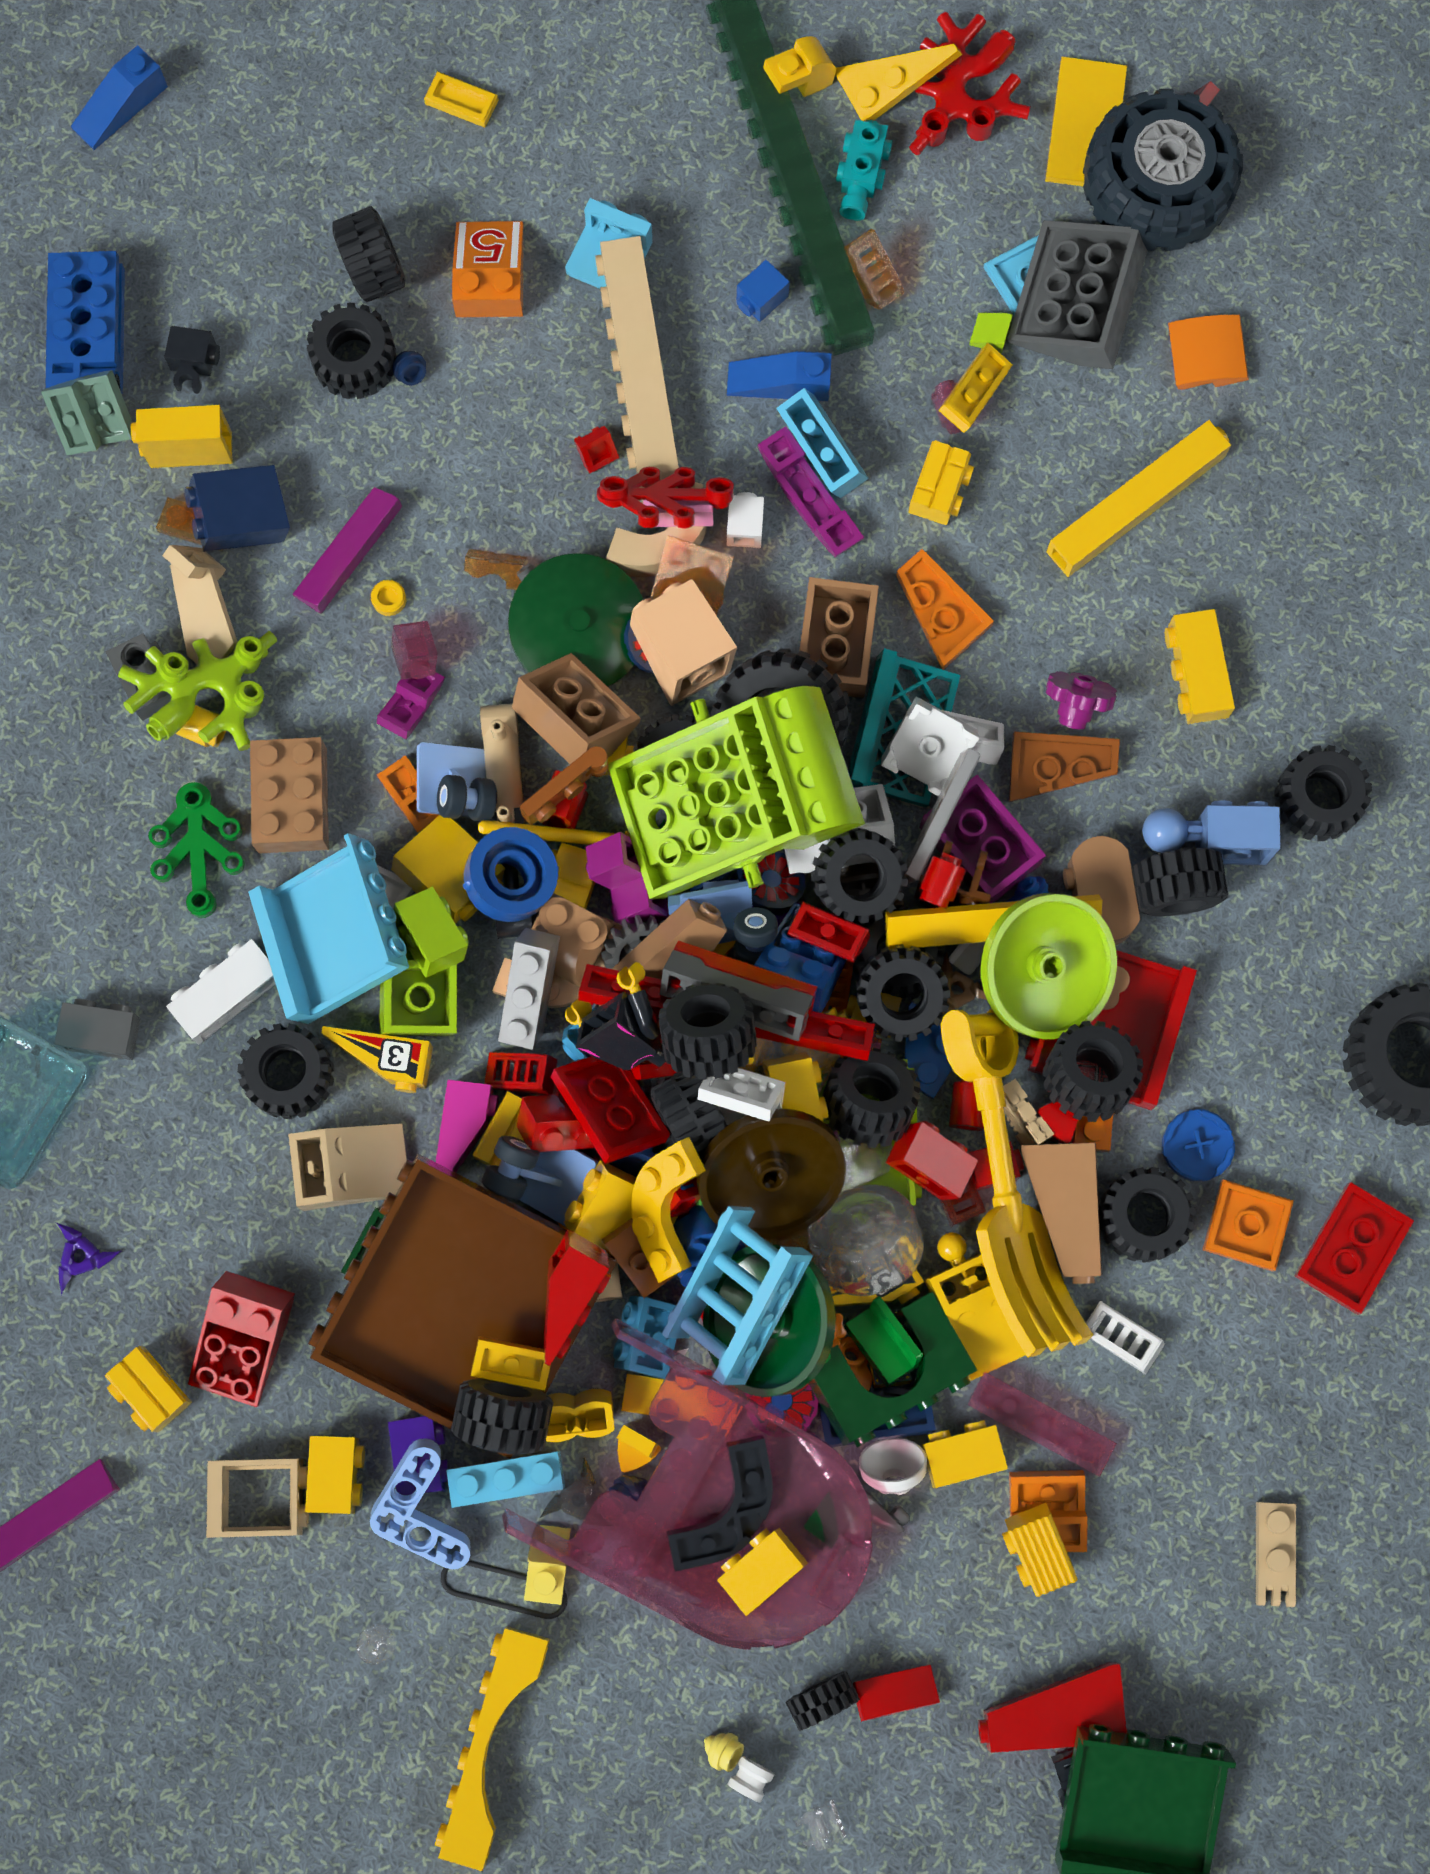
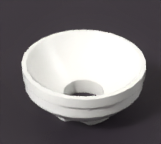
M893 1438L876 1441L867 1446L859 1457V1469L863 1480L883 1494H905L918 1485L926 1474L927 1456L920 1445L907 1439ZM891 1476H899L904 1478L901 1480L893 1481L885 1480L886 1478Z

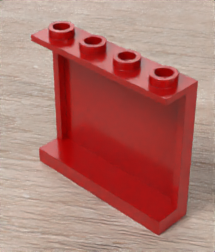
M1116 950L1117 966L1124 968L1128 972L1130 983L1125 991L1119 993L1117 1005L1112 1009L1102 1010L1091 1024L1095 1026L1097 1021L1105 1022V1027L1110 1029L1114 1025L1120 1028L1119 1034L1124 1036L1127 1033L1132 1038L1130 1041L1131 1046L1137 1045L1140 1051L1137 1058L1143 1059V1068L1140 1071L1143 1073V1076L1128 1103L1152 1110L1157 1106L1197 970L1186 966L1178 970ZM1030 1039L1024 1059L1030 1061L1028 1071L1043 1075V1068L1046 1065L1045 1061L1058 1039ZM1077 1061L1081 1063H1092L1089 1061ZM1099 1067L1098 1082H1100L1101 1067ZM1102 1076L1101 1082H1103V1078H1108V1077H1107V1076Z

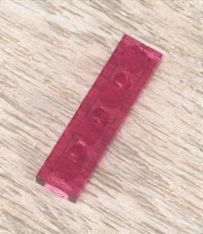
M983 1372L967 1403L973 1409L1099 1477L1117 1444L986 1372Z

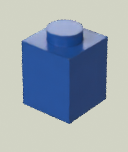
M765 260L737 285L736 303L746 316L750 317L753 315L761 322L789 297L790 282L769 261Z

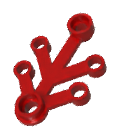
M644 467L640 470V473L628 479L610 476L601 480L600 486L597 488V499L608 507L617 508L623 506L638 515V524L641 527L653 528L659 524V510L654 506H646L639 501L647 500L671 514L676 527L686 529L694 525L695 511L691 507L682 506L676 501H708L709 505H712L713 508L724 509L733 500L734 484L727 478L717 477L706 482V489L691 488L695 485V471L692 468L680 467L672 475L660 480V470L658 468Z

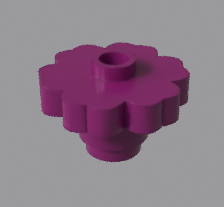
M1062 671L1050 673L1045 692L1053 700L1060 702L1057 711L1060 715L1059 723L1072 729H1085L1086 724L1092 720L1094 710L1099 712L1113 710L1117 697V690L1109 683L1097 681L1093 676L1077 672L1070 674Z

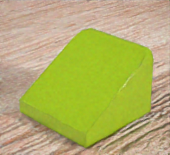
M978 313L969 345L982 349L989 343L1002 354L1013 314Z

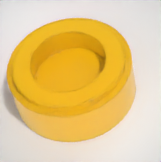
M383 580L373 587L371 601L378 613L385 616H393L400 613L405 607L406 594L398 582Z

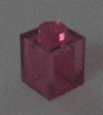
M428 621L393 625L391 647L401 680L410 678L421 679L435 675L438 653Z

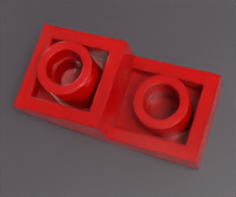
M931 1664L853 1683L860 1698L857 1702L861 1722L940 1703Z

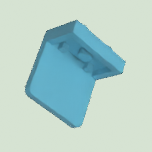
M590 198L584 209L586 226L565 269L567 275L600 289V287L606 286L604 275L598 276L595 261V255H601L600 242L640 236L645 259L653 243L652 224L639 214H628L618 210L615 205L608 201L602 200L599 202Z

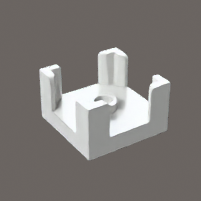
M915 697L882 755L881 764L894 773H898L901 770L927 784L928 791L939 796L960 753L968 748L973 749L979 739L978 730L926 701Z

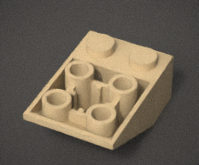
M402 1123L327 1128L288 1134L296 1206L302 1211L386 1199L389 1192L396 1195L402 1184L401 1181L397 1180L407 1160Z

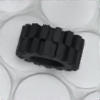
M842 1671L801 1691L785 1703L798 1730L801 1731L851 1707L860 1698L847 1671Z

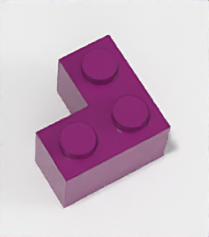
M618 832L586 846V870L589 879L611 890V912L614 922L622 925V920L626 919L629 924H632L636 915H640L642 921L646 922L650 915H654L657 923L669 917L668 898L649 899L629 836Z

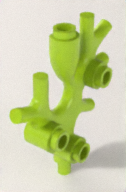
M271 631L266 632L259 639L253 636L243 637L237 642L234 654L226 658L214 657L206 639H198L192 643L198 656V665L193 669H188V661L180 653L170 652L164 655L157 647L152 646L145 653V657L155 665V673H143L124 664L119 671V678L138 687V691L128 698L123 705L129 713L133 714L159 692H168L172 697L171 701L149 718V723L146 724L147 731L155 740H168L191 718L198 692L203 689H214L224 698L225 707L218 717L198 732L199 737L205 743H208L222 731H228L232 734L238 750H247L250 748V739L244 727V720L258 714L264 698V691L254 681L241 682V677L243 673L250 674L258 670L261 660L268 655V649L277 642V638Z

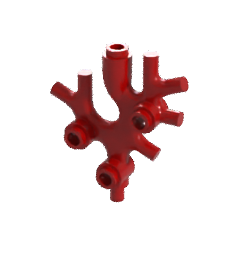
M948 12L940 14L937 22L945 32L948 42L938 45L926 37L920 45L921 50L955 44L960 49L962 55L936 74V77L942 81H926L915 90V93L933 97L936 102L935 108L928 110L923 115L921 126L916 131L917 137L909 146V149L915 155H920L926 146L936 147L941 145L946 139L948 124L958 118L967 121V134L975 141L987 140L992 135L994 122L997 117L1013 116L1025 120L1028 119L1031 106L1015 103L1010 99L1011 94L1021 83V79L1016 74H1010L997 92L988 99L976 100L966 93V83L972 78L986 76L1000 68L1014 51L1016 43L1011 33L1006 30H1000V32H995L976 55L967 54L965 51L966 47L986 24L985 18L980 14H976L965 28L957 27Z

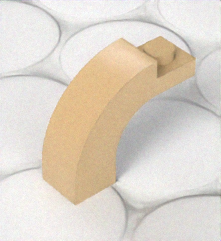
M695 482V485L691 488H704V485ZM692 526L686 529L669 527L660 533L642 535L616 528L606 560L618 566L628 576L649 577L660 575L677 568L695 553L704 539L707 527Z

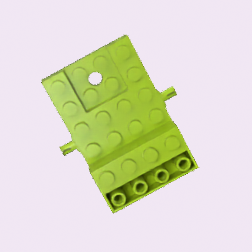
M799 686L781 690L765 697L756 696L712 717L709 715L705 699L695 700L690 705L692 706L696 724L608 764L649 899H666L668 896L685 891L737 868L744 869L749 888L763 885L764 882L762 881L757 863L765 856L782 849L804 850L865 824L820 687ZM663 809L667 815V821L665 826L660 829L656 824L655 818L657 812Z

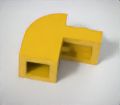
M813 36L796 39L794 48L765 59L763 66L779 94L798 87L803 97L832 85L836 74V67L819 40Z

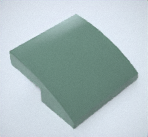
M112 370L76 378L41 391L66 455L94 451L103 444L132 439V419Z

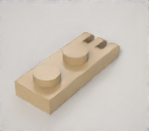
M1256 1502V1605L1265 1606L1266 1591H1271V1606H1280L1281 1591H1286V1607H1295L1296 1504Z

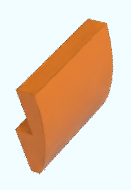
M1212 315L1168 323L1178 390L1213 383L1215 387L1249 380L1240 315Z
M1084 1471L1009 1472L1010 1517L1047 1503L1067 1552H1087Z

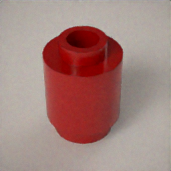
M942 852L940 858L933 856L920 886V889L923 890L920 899L947 909L949 902H954L966 873V869L960 867L963 860Z

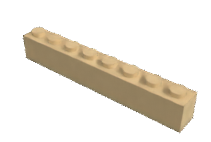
M636 236L600 242L601 255H595L597 274L598 276L604 275L606 283L605 287H600L603 308L610 307L611 318L605 319L608 340L615 339L616 350L610 351L613 372L620 371L622 383H616L618 403H625L627 415L621 416L624 436H631L632 447L626 448L629 469L636 468L637 474L644 467H656L660 470V480L672 475L679 466L641 237Z

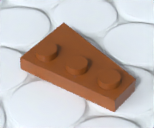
M1014 731L1009 802L1117 775L1120 739Z

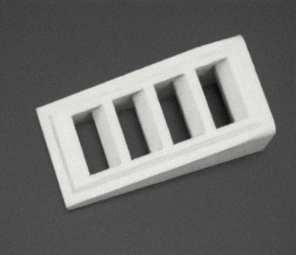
M1102 1301L1098 1303L1086 1322L1094 1334L1090 1339L1145 1375L1165 1345L1161 1338ZM1107 1314L1112 1319L1102 1335H1099L1095 1331ZM1120 1323L1124 1328L1116 1341L1112 1343L1108 1339ZM1133 1331L1137 1336L1126 1352L1122 1349V1346ZM1144 1340H1146L1150 1345L1139 1360L1134 1356Z

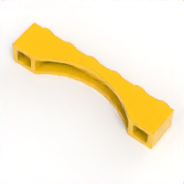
M508 1626L504 1629L503 1634L496 1633L490 1655L496 1657L492 1672L485 1671L479 1693L485 1694L481 1710L474 1709L468 1731L474 1732L470 1747H463L457 1769L463 1770L459 1786L452 1785L446 1804L447 1808L452 1809L448 1824L441 1823L435 1841V1846L441 1847L439 1859L483 1871L486 1866L496 1831L485 1789V1763L489 1743L497 1722L510 1702L524 1688L540 1677L550 1643L549 1638Z

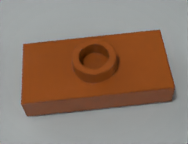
M631 1218L604 1237L602 1241L643 1298H645L673 1277L658 1283L639 1244L638 1238L633 1232V1219Z

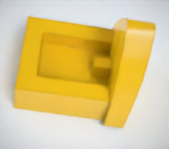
M623 1425L617 1436L618 1460L620 1469L624 1473L645 1466L661 1452L660 1445Z

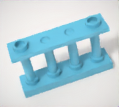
M728 1206L727 1210L720 1216L718 1227L677 1306L670 1312L668 1323L662 1333L666 1338H689L691 1336L717 1357L719 1365L712 1377L722 1385H745L813 1257L803 1247L781 1246L778 1250L748 1227L755 1213L751 1207ZM740 1240L770 1262V1268L762 1282L731 1259ZM723 1272L753 1295V1300L745 1315L714 1291ZM707 1304L736 1327V1333L728 1347L698 1323Z

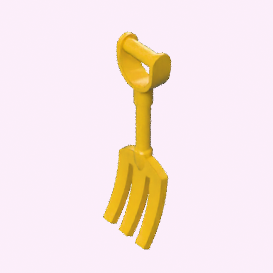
M989 1009L985 1014L968 1015L963 1010H951L944 1015L941 1022L943 1046L947 1060L954 1072L964 1081L973 1082L977 1109L982 1114L993 1181L994 1196L992 1201L994 1208L982 1218L976 1230L983 1264L991 1289L1012 1334L1028 1358L1040 1355L1047 1347L1053 1352L1063 1349L1069 1342H1072L1074 1346L1084 1344L1094 1334L1076 1308L1063 1281L1053 1253L1044 1217L1035 1208L1022 1203L1021 1194L1017 1191L1004 1114L1006 1100L1002 1077L1010 1074L1016 1065L1019 1052L1018 1032L1005 1025L992 1009ZM985 1036L987 1054L985 1061L979 1052L975 1037Z

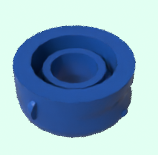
M504 827L485 835L469 854L464 868L463 888L466 890L473 905L484 915L498 921L516 922L531 917L549 900L557 886L559 866H557L552 850L538 835L526 829ZM508 864L515 867L522 875L524 886L517 890L503 887L495 876L496 865Z

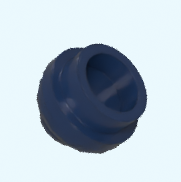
M403 351L396 356L393 362V374L398 381L406 385H416L426 375V362L418 352Z
M626 1475L615 1479L614 1485L609 1488V1496L616 1508L622 1513L638 1510L645 1500L647 1480Z

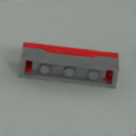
M678 940L663 968L659 995L672 999V994L678 990L684 991L687 986H700L701 983H709V985L722 983L727 988L733 986L739 989V993H745L748 996L749 1002L752 1003L755 1027L799 1041L813 1011L817 986Z

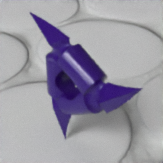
M56 1223L65 1239L68 1240L65 1242L60 1261L61 1266H58L61 1296L71 1279V1275L76 1276L94 1270L95 1267L99 1269L121 1251L100 1253L99 1249L85 1236L82 1237L81 1232ZM83 1249L86 1258L82 1262L76 1263L74 1254L77 1250Z

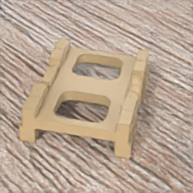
M1016 1078L1003 1086L1006 1100L1004 1114L1007 1116L1006 1121H1010L1009 1125L1011 1127L1014 1126L1013 1131L1019 1133L1015 1137L1021 1145H1042L1054 1133L1042 1117L1037 1118L1036 1111L1030 1102H1026L1025 1098L1028 1096Z

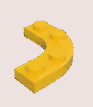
M689 1137L678 1141L652 1157L640 1170L633 1188L632 1229L638 1238L639 1244L658 1283L692 1266L675 1233L670 1215V1204L674 1193L683 1184L706 1171Z

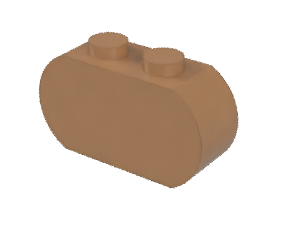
M1106 836L1092 837L1082 842L1076 848L1068 862V868L1063 869L1064 885L1066 890H1072V896L1100 895L1102 898V918L1111 931L1115 945H1118L1131 935L1140 921L1129 852L1121 842L1114 838Z

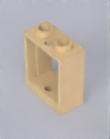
M303 1459L208 1461L206 1538L303 1535V1527H308L309 1512H305L306 1504H303V1489H307L308 1466H303ZM290 1469V1526L228 1527L229 1470Z

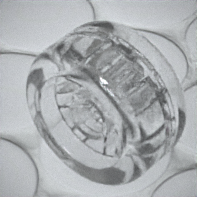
M859 1185L841 1191L838 1199L828 1212L819 1220L813 1222L808 1229L809 1247L817 1267L823 1273L829 1286L847 1295L869 1296L895 1288L913 1274L923 1256V1234L912 1204L902 1193L884 1185Z

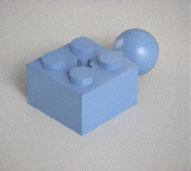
M1221 800L1207 805L1196 821H1186L1184 816L1178 811L1170 808H1161L1153 811L1146 818L1142 830L1143 838L1146 844L1158 853L1178 850L1185 842H1195V848H1207L1221 852L1223 864L1267 865L1280 850L1279 807H1270L1269 803L1264 801L1249 802L1247 806H1233V802Z

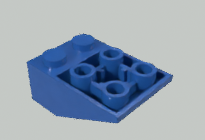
M794 903L779 925L776 939L765 947L754 966L817 986L813 1011L822 1013L847 959L787 934L801 905Z

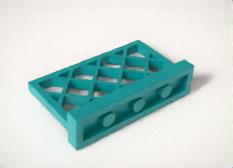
M884 648L876 657L848 768L853 788L878 785V783L871 782L870 780L873 769L881 765V759L875 762L877 752L880 757L885 752L880 744L881 736L891 730L895 734L902 720L894 721L888 711L890 703L901 698L908 710L912 703L906 694L921 687L931 705L942 710L939 704L945 701L943 710L952 712L961 675L897 656L898 652ZM899 667L911 670L918 683L903 690L896 678ZM922 674L927 675V676H929V677H927V678L924 679V677L922 676ZM935 678L950 682L947 695L936 700L927 684ZM895 688L898 694L892 696L893 689ZM885 721H887L889 727L884 729ZM888 769L894 780L883 785L886 796L922 807L929 806L932 793L928 791L927 784L923 783L922 796L911 794L903 783V780L910 777V775L904 774L900 777L898 773ZM897 784L899 790L891 787Z

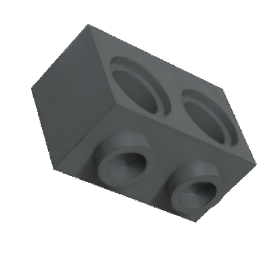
M144 633L105 652L118 676L123 664L143 673H155L156 667L147 657L140 666L134 667L131 666V663L135 657L145 656V653L152 646L157 647L160 651L161 649L156 641L150 643ZM119 678L128 698L138 691L136 685ZM159 692L139 708L136 713L143 721L170 702L172 697L168 692Z

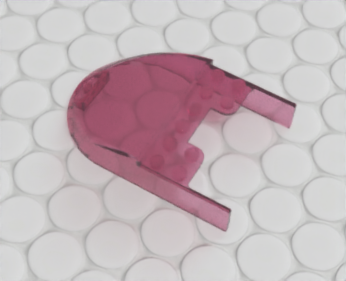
M615 1318L611 1326L617 1338L671 1367L649 1408V1415L653 1424L674 1436L637 1501L615 1490L600 1494L572 1539L566 1540L507 1508L502 1514L504 1531L702 1637L728 1647L751 1650V1647L767 1646L779 1648L804 1640L803 1636L815 1631L822 1625L826 1627L841 1614L857 1593L867 1572L873 1548L871 1541V1520L873 1518L866 1492L852 1467L827 1442L763 1397L745 1393L734 1385H722L712 1377L715 1373L712 1370ZM763 1435L772 1474L773 1494L767 1518L763 1520L751 1538L753 1540L766 1528L770 1533L780 1528L809 1564L752 1613L745 1616L717 1581L725 1573L721 1566L734 1555L719 1562L675 1572L666 1531L701 1524L717 1517L727 1507L733 1493V1478L726 1442ZM816 1509L822 1521L825 1543L803 1527ZM749 1543L737 1553L743 1558L753 1547Z

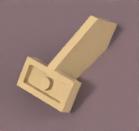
M169 545L162 556L171 563L170 568L187 656L198 665V656L192 643L204 638L214 657H228L235 648L237 639L217 581L226 569L207 552H203L202 548Z

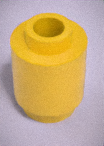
M195 705L194 712L189 721L175 734L204 747H209L210 745L218 747L226 731H222L210 742L205 743L199 737L198 732L218 717L219 714Z

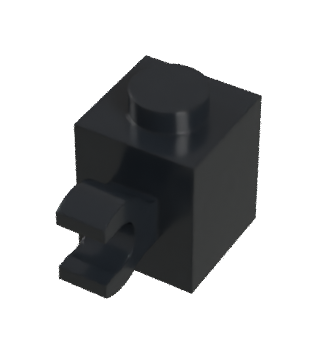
M178 326L170 327L164 358L170 370L177 371L173 379L177 391L182 390L184 381L192 380V390L195 394H198L202 388L199 375L211 376L212 366L218 365L220 346L216 344L211 331Z

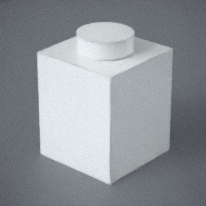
M741 492L734 495L728 510L727 546L761 548L764 497H757L756 494L750 492Z

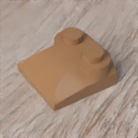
M553 893L540 909L539 915L531 929L560 936L554 974L580 987L586 964L595 965L604 948V942L611 934L610 929L614 928L615 924Z

